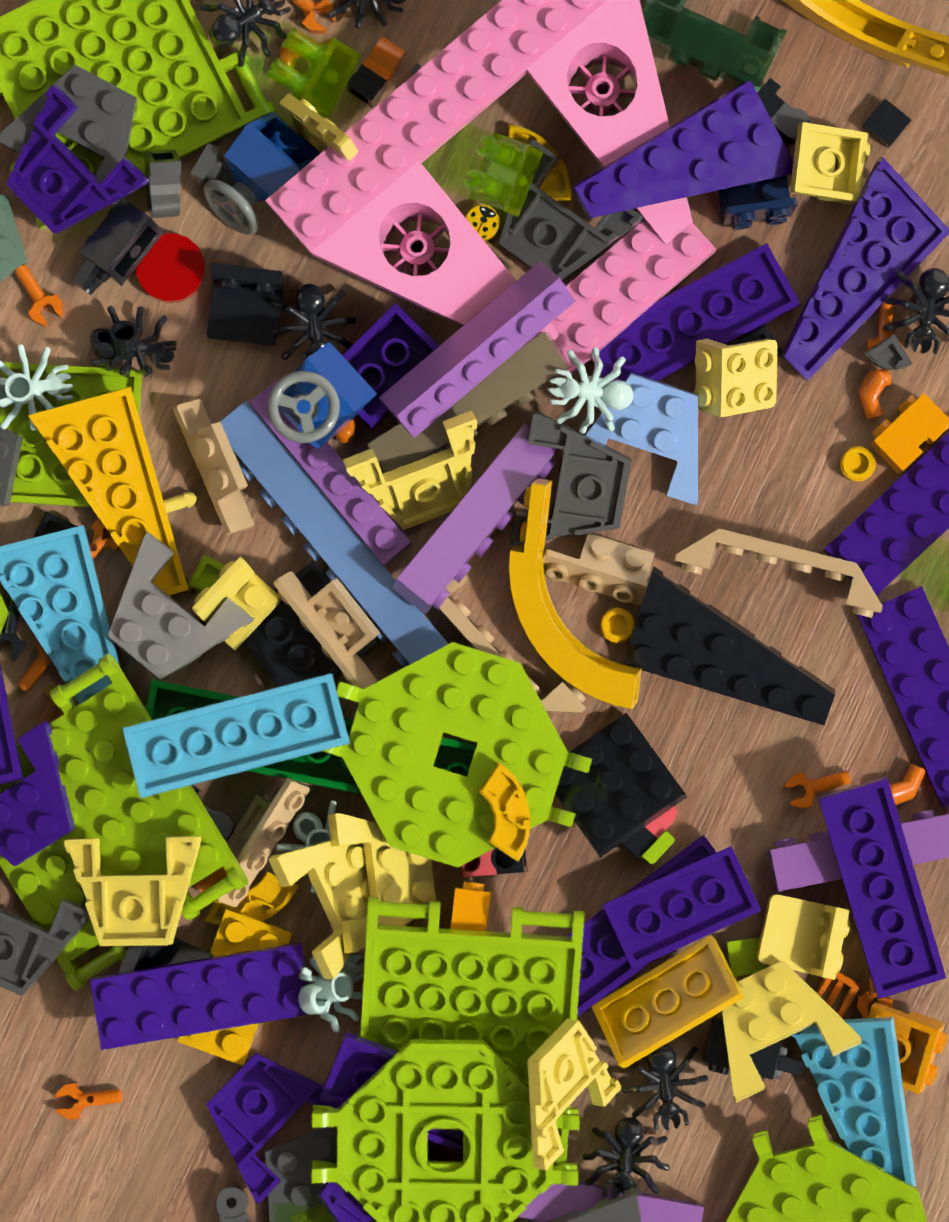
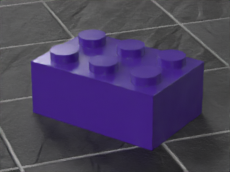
M396 303L342 355L377 393L356 415L371 431L390 414V411L379 397L439 347Z

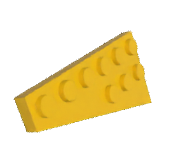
M131 386L28 415L95 514L100 518L115 543L131 563V566L133 567L144 536L147 532L151 533L174 552V555L155 577L153 583L167 595L189 590Z

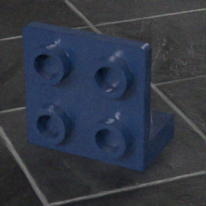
M787 175L718 190L722 225H731L732 230L748 229L753 227L752 222L766 221V225L786 223L787 218L792 217L797 207V198H790Z

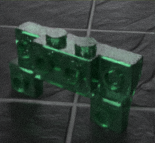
M648 0L642 13L649 42L663 48V52L668 54L667 58L670 61L681 66H686L687 63L700 69L699 73L714 81H718L719 78L725 81L728 78L739 84L751 81L756 92H759L787 30L783 28L782 30L755 16L745 36L685 8L687 0Z

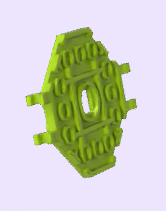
M452 642L365 689L339 682L337 688L338 697L357 702L359 706L349 735L350 744L323 750V752L344 759L390 847L454 867H460L496 848L488 842L494 829V814L489 802L479 791L499 762L515 776L524 790L530 811V829L546 820L572 827L575 813L551 807L563 766L588 773L592 759L567 751L521 663ZM443 733L477 743L467 777L433 767Z
M411 1039L339 1108L313 1105L312 1127H338L337 1164L328 1161L312 1160V1183L337 1182L346 1192L349 1191L377 1222H513L527 1209L526 1206L540 1193L543 1194L552 1184L578 1186L577 1163H562L557 1166H553L552 1163L547 1170L534 1168L529 1086L483 1040ZM566 1108L556 1119L557 1129L579 1130L580 1115L578 1114V1108ZM431 1129H461L463 1131V1162L427 1161L428 1131Z
M822 1114L808 1118L807 1124L814 1143L786 1151L773 1153L767 1129L753 1133L754 1137L752 1139L759 1156V1161L726 1222H928L918 1188L887 1173L883 1168L861 1156L858 1157L842 1148L841 1145L828 1139Z

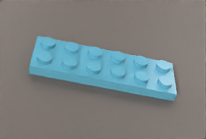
M332 673L123 728L140 798L350 744Z

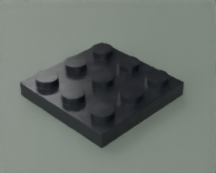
M314 560L295 574L312 597L330 583ZM283 600L244 641L278 687L331 673L333 678H335L342 672L337 664L324 654L321 644L315 636L302 626L300 617L293 608ZM373 639L357 652V655L361 658L378 644L376 640Z
M627 713L570 751V753L592 759L589 772L584 773L563 766L555 793L566 811L575 813L574 822L600 858L687 798L683 789Z

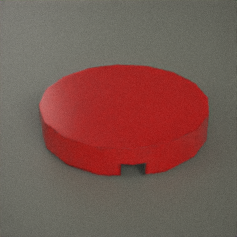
M177 233L162 234L136 267V276L143 290L152 298L164 303H178L192 297L201 286L205 277V260L199 247L188 237Z

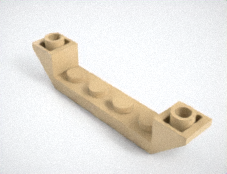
M720 528L680 551L675 557V561L682 563L681 570L701 575L703 568L711 570L717 543L723 544L722 551L740 556L743 555L744 550L756 552V560L775 565L778 558L792 561L791 569L811 573L812 567L826 570L824 577L845 582L846 576H851L853 579L846 604L853 606L852 613L872 618L874 611L879 613L882 611V604L860 567L855 562Z
M466 575L460 583L453 580L446 589L450 592V595L440 606L439 611L474 649L514 661L505 650L500 654L490 644L495 639L482 624L476 628L468 620L467 617L471 612L458 598L453 602L449 599L456 590L468 581V576ZM528 676L537 695H539L542 691ZM563 682L541 700L546 712L581 714L586 709L582 704L586 699L585 696L573 685L567 687Z

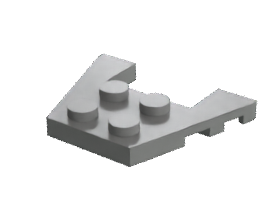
M147 532L137 554L108 637L160 680H166L216 644H220L228 639L231 634L240 628L252 623L255 618L232 599L227 598L205 626L153 583L155 577L174 555V552L154 535Z

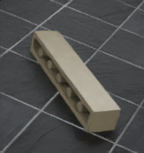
M543 332L522 346L415 438L401 424H398L367 445L370 449L373 448L377 461L385 473L400 466L408 465L431 454L447 450L446 446L449 445V441L442 421L472 410L477 420V427L486 421L491 426L507 416L505 409L517 403L521 407L536 398L537 395L534 392L536 389L544 384L548 388L555 386L556 384L549 382L550 379L555 377L567 378L566 375L555 373V369L568 370L571 367L550 333ZM474 429V436H476L478 433L476 429Z

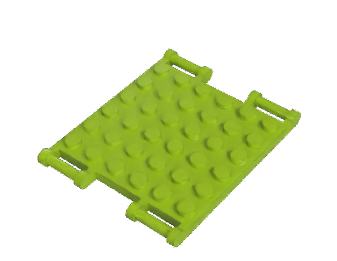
M33 0L0 17V97L4 96L14 118L16 119L67 71L74 65H77L137 98L138 101L126 158L144 175V152L175 150L180 160L204 149L208 143L212 145L244 129L248 123L271 112H276L272 103L266 101L247 63L249 61L247 54L245 55L243 67H238L237 65L239 51L221 60L218 59L190 4L194 0ZM232 69L236 70L254 106V109L245 112L226 75V72ZM56 133L55 135L95 176L104 158ZM13 163V164L9 167V169H10L11 172H12V170H13V168H14V166H15V163ZM38 217L35 219L40 230L48 228Z
M107 653L99 658L98 664L66 685L59 684L50 690L53 701L64 713V715L50 723L52 731L50 737L53 750L57 751L60 763L57 766L61 783L66 788L75 830L15 867L0 855V866L36 925L50 931L60 904L66 898L86 907L85 903L87 900L81 883L77 882L73 871L75 866L70 853L66 851L65 839L99 838L101 875L167 874L166 837L201 836V844L188 888L222 867L226 870L227 877L193 898L189 891H187L181 912L187 920H192L200 914L199 910L233 889L240 890L248 885V879L192 785L140 798L123 728L152 721L111 654ZM106 675L110 678L111 685L77 706L72 699L73 696ZM19 743L17 749L24 779L34 773L36 769ZM21 780L0 784V794ZM91 919L56 958L65 972L67 983L75 991L84 987L86 981L120 959L123 961L129 946H113L107 952L79 968L75 959L99 944Z
M369 897L360 1037L397 1051L403 1048L411 1039L483 1040L529 1086L528 1059L567 1018L577 1020L584 911L573 910V914L523 911V907L512 906L511 933L439 928L441 902L430 901V905L381 902L380 898ZM378 916L429 919L428 928L378 924ZM522 925L572 928V937L522 934ZM558 1129L564 1151L554 1161L555 1166L567 1162L569 1130Z

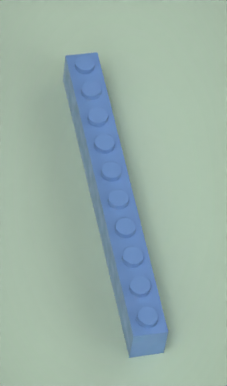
M247 400L220 421L233 452L241 460L239 466L243 475L249 482L256 478L263 489L259 491V494L271 508L278 505L285 513V516L281 518L282 522L293 535L300 532L308 542L303 547L315 562L321 558L330 568L325 573L332 581L338 578L341 584L352 594L353 599L364 613L366 612L375 622V627L380 632L377 637L382 643L389 639L397 650L392 655L403 668L448 645L426 616L392 589L396 580Z

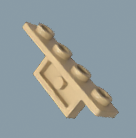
M200 399L173 407V412L225 533L231 535L250 529L254 526V522L240 491L247 487L248 484L221 422L211 424Z
M588 533L580 559L555 551L545 550L543 557L544 574L554 581H563L582 587L589 592H597L613 597L620 602H629L641 606L655 553Z
M291 571L273 582L274 586L278 589L280 598L293 608L300 617L302 626L315 636L321 644L324 654L337 664L348 684L365 689L377 682L376 677L357 655V652L377 637L380 632L338 578L332 580L313 597Z
M287 778L272 803L260 795L255 796L227 841V845L248 879V885L240 890L233 889L217 899V901L237 907L240 901L246 897L250 885L259 871L266 865L270 853L277 842L284 836L293 816L303 806L305 797L310 791L309 787Z

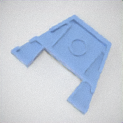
M631 373L625 383L630 385L633 390L632 403L622 410H615L606 406L613 415L612 423L615 427L612 432L608 431L604 422L605 416L601 413L585 435L606 445L608 439H612L676 460L677 464L667 496L697 505L698 394Z

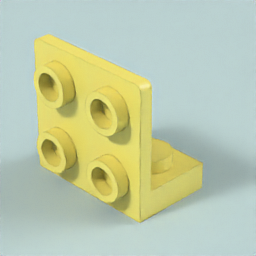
M241 557L235 562H228L219 573L220 578L211 588L206 587L197 595L194 601L196 604L192 608L198 617L207 624L225 600L230 598L255 618L252 623L240 628L224 641L234 651L282 601L280 596L259 578Z

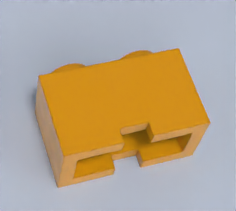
M925 393L918 399L911 395L897 408L901 415L893 423L886 419L872 432L876 439L870 446L898 475L923 452L919 448L923 442L928 446L931 445L949 428V418Z
M463 881L462 888L455 887L450 929L486 931L491 892L484 891L485 884Z

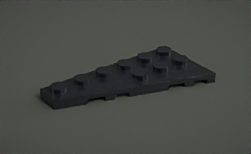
M653 566L623 665L642 668V671L825 725L835 696L834 688L803 667H797L781 656V652L774 647L766 646L746 628L712 605H706L691 595L690 590L681 584H675L666 578L662 571Z

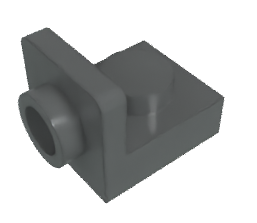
M208 143L191 171L195 184L204 189V185L209 180H219L232 187L236 182L226 160L223 158L221 150ZM214 190L215 194L221 197L224 196L221 192Z

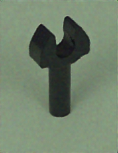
M9 595L7 601L9 614L0 635V652L2 643L10 641L13 645L11 660L16 661L25 651L26 642L21 640L16 633L20 612Z

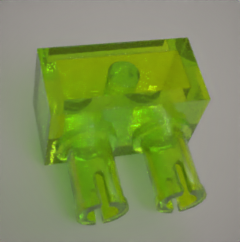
M293 27L286 36L288 40L285 39L283 41L282 47L289 49L308 61L305 72H299L277 57L270 66L273 69L267 71L266 77L291 90V95L299 101L302 98L307 100L323 118L330 116L362 55L334 37L317 43Z
M495 132L492 136H483L478 142L484 144L485 147L483 148L478 145L476 147L478 154L484 158L480 170L472 169L466 173L467 176L472 178V181L464 178L465 187L471 191L469 198L519 217L543 151Z

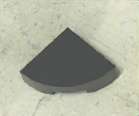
M894 334L863 353L872 364L886 370H900L913 364Z

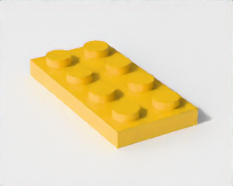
M226 908L210 953L216 957L287 945L293 932ZM259 1023L181 1036L177 1042L244 1066Z
M709 935L591 1007L618 1065L624 1069L741 1000L744 996L716 939Z

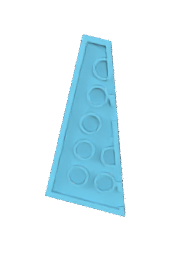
M82 525L0 546V582L11 596L19 612L47 655H49L65 683H69L98 664V659L107 653L111 654L120 666L115 643L108 637L110 624L85 526ZM106 675L76 694L75 697L79 705L111 685L112 682Z
M894 1017L844 1020L860 1036L862 1042L832 1057L817 1025L814 1024L791 1035L792 1038L795 1037L803 1053L801 1057L806 1067L810 1068L818 1085L817 1091L840 1139L843 1138L849 1152L858 1157L865 1158L886 1170L887 1173L916 1187Z

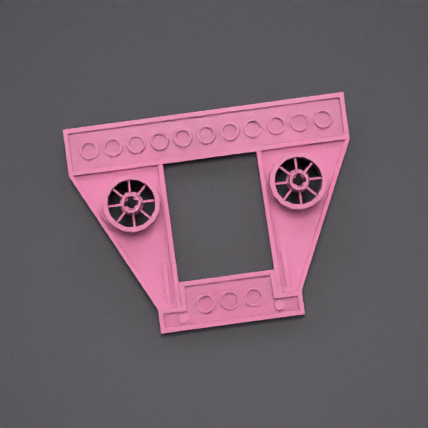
M501 0L345 132L359 151L349 162L329 146L266 199L267 205L312 256L463 327L515 283L516 280L421 163L527 73L602 168L669 128L670 125L640 0ZM603 64L602 73H597L594 76L586 69L592 65ZM607 64L618 66L623 71L614 77L606 73ZM580 72L588 79L586 87L571 86ZM627 75H630L636 85V90L620 89L619 82ZM571 94L586 95L588 100L582 106H579ZM619 97L634 98L625 110L617 103ZM592 107L595 112L599 113V116L588 113L586 110ZM614 109L618 113L614 116H603V114H608ZM687 197L635 208L644 217L643 221L566 286L575 302L532 338L534 339L543 332H549L571 368L566 371H569L571 375L578 369L570 361L567 351L572 350L576 357L585 364L592 358V349L594 347H598L599 351L630 326L634 320L716 252V248L693 224ZM422 220L435 223L439 227L428 235L422 232ZM418 221L417 231H411L407 234L401 227L407 222ZM396 229L404 237L400 245L387 244L388 238ZM445 231L450 239V248L434 247L433 241ZM415 248L423 249L419 253L412 252ZM384 251L400 252L403 258L392 266L387 262ZM434 254L448 255L439 269L432 263ZM408 263L414 269L413 276L401 273L398 270ZM429 267L433 270L428 275L418 276V271Z

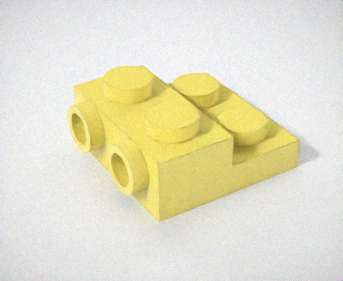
M806 122L798 123L790 193L818 197L817 200L850 205L856 203L866 183L863 171L864 163L867 162L870 154V145L867 143L868 133Z

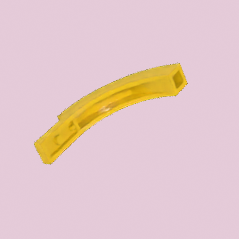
M783 0L815 24L860 49L906 68L911 64L949 77V36L894 18L860 0Z
M538 478L532 483L531 487L526 488L524 496V507L529 508L527 522L523 521L521 526L520 542L525 543V546L517 545L510 550V587L519 620L539 655L565 681L598 700L615 706L633 709L638 703L642 668L608 660L586 647L565 626L551 601L545 580L543 557L552 480Z

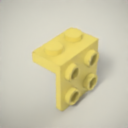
M710 339L696 341V389L694 393L698 394L699 410L718 417H726L772 408L775 405L777 388V342L775 340L763 339L730 346Z
M772 894L768 898L756 955L757 961L772 966L783 960L795 971L835 980L836 973L840 971L843 964L841 949L843 939L850 930V918L848 917L850 910Z

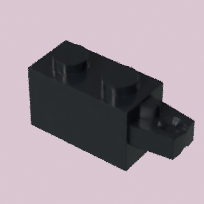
M121 198L110 209L106 218L95 232L87 238L84 246L80 249L79 253L85 258L81 268L73 278V282L89 295H92L109 278L122 286L164 231L147 214L124 198Z
M712 1019L702 1061L709 1063L708 1070L728 1075L730 1068L724 1024L722 1021ZM783 1040L750 1055L762 1081H764V1078L771 1080L773 1078L781 1079L782 1071L801 1076L804 1062L786 1057L788 1048L781 1046Z

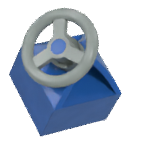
M271 112L248 123L224 155L236 183L231 187L219 180H209L204 185L205 198L215 214L229 227L239 233L252 235L259 229V221L252 206L257 201L268 199L321 153L276 113ZM214 190L221 192L224 196L221 197L215 194Z
M328 342L309 356L293 373L284 376L275 384L268 399V415L273 427L280 435L294 442L310 443L319 449L341 432L377 393L338 350ZM279 410L298 431L292 430L282 421Z

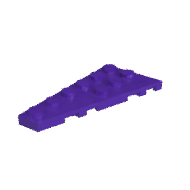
M745 81L586 177L571 188L587 218H594L792 174L793 160L752 82Z
M883 157L877 158L780 355L803 380L808 381L885 301V298H888L897 289L902 281L896 276V272L900 270L908 277L949 234V228Z

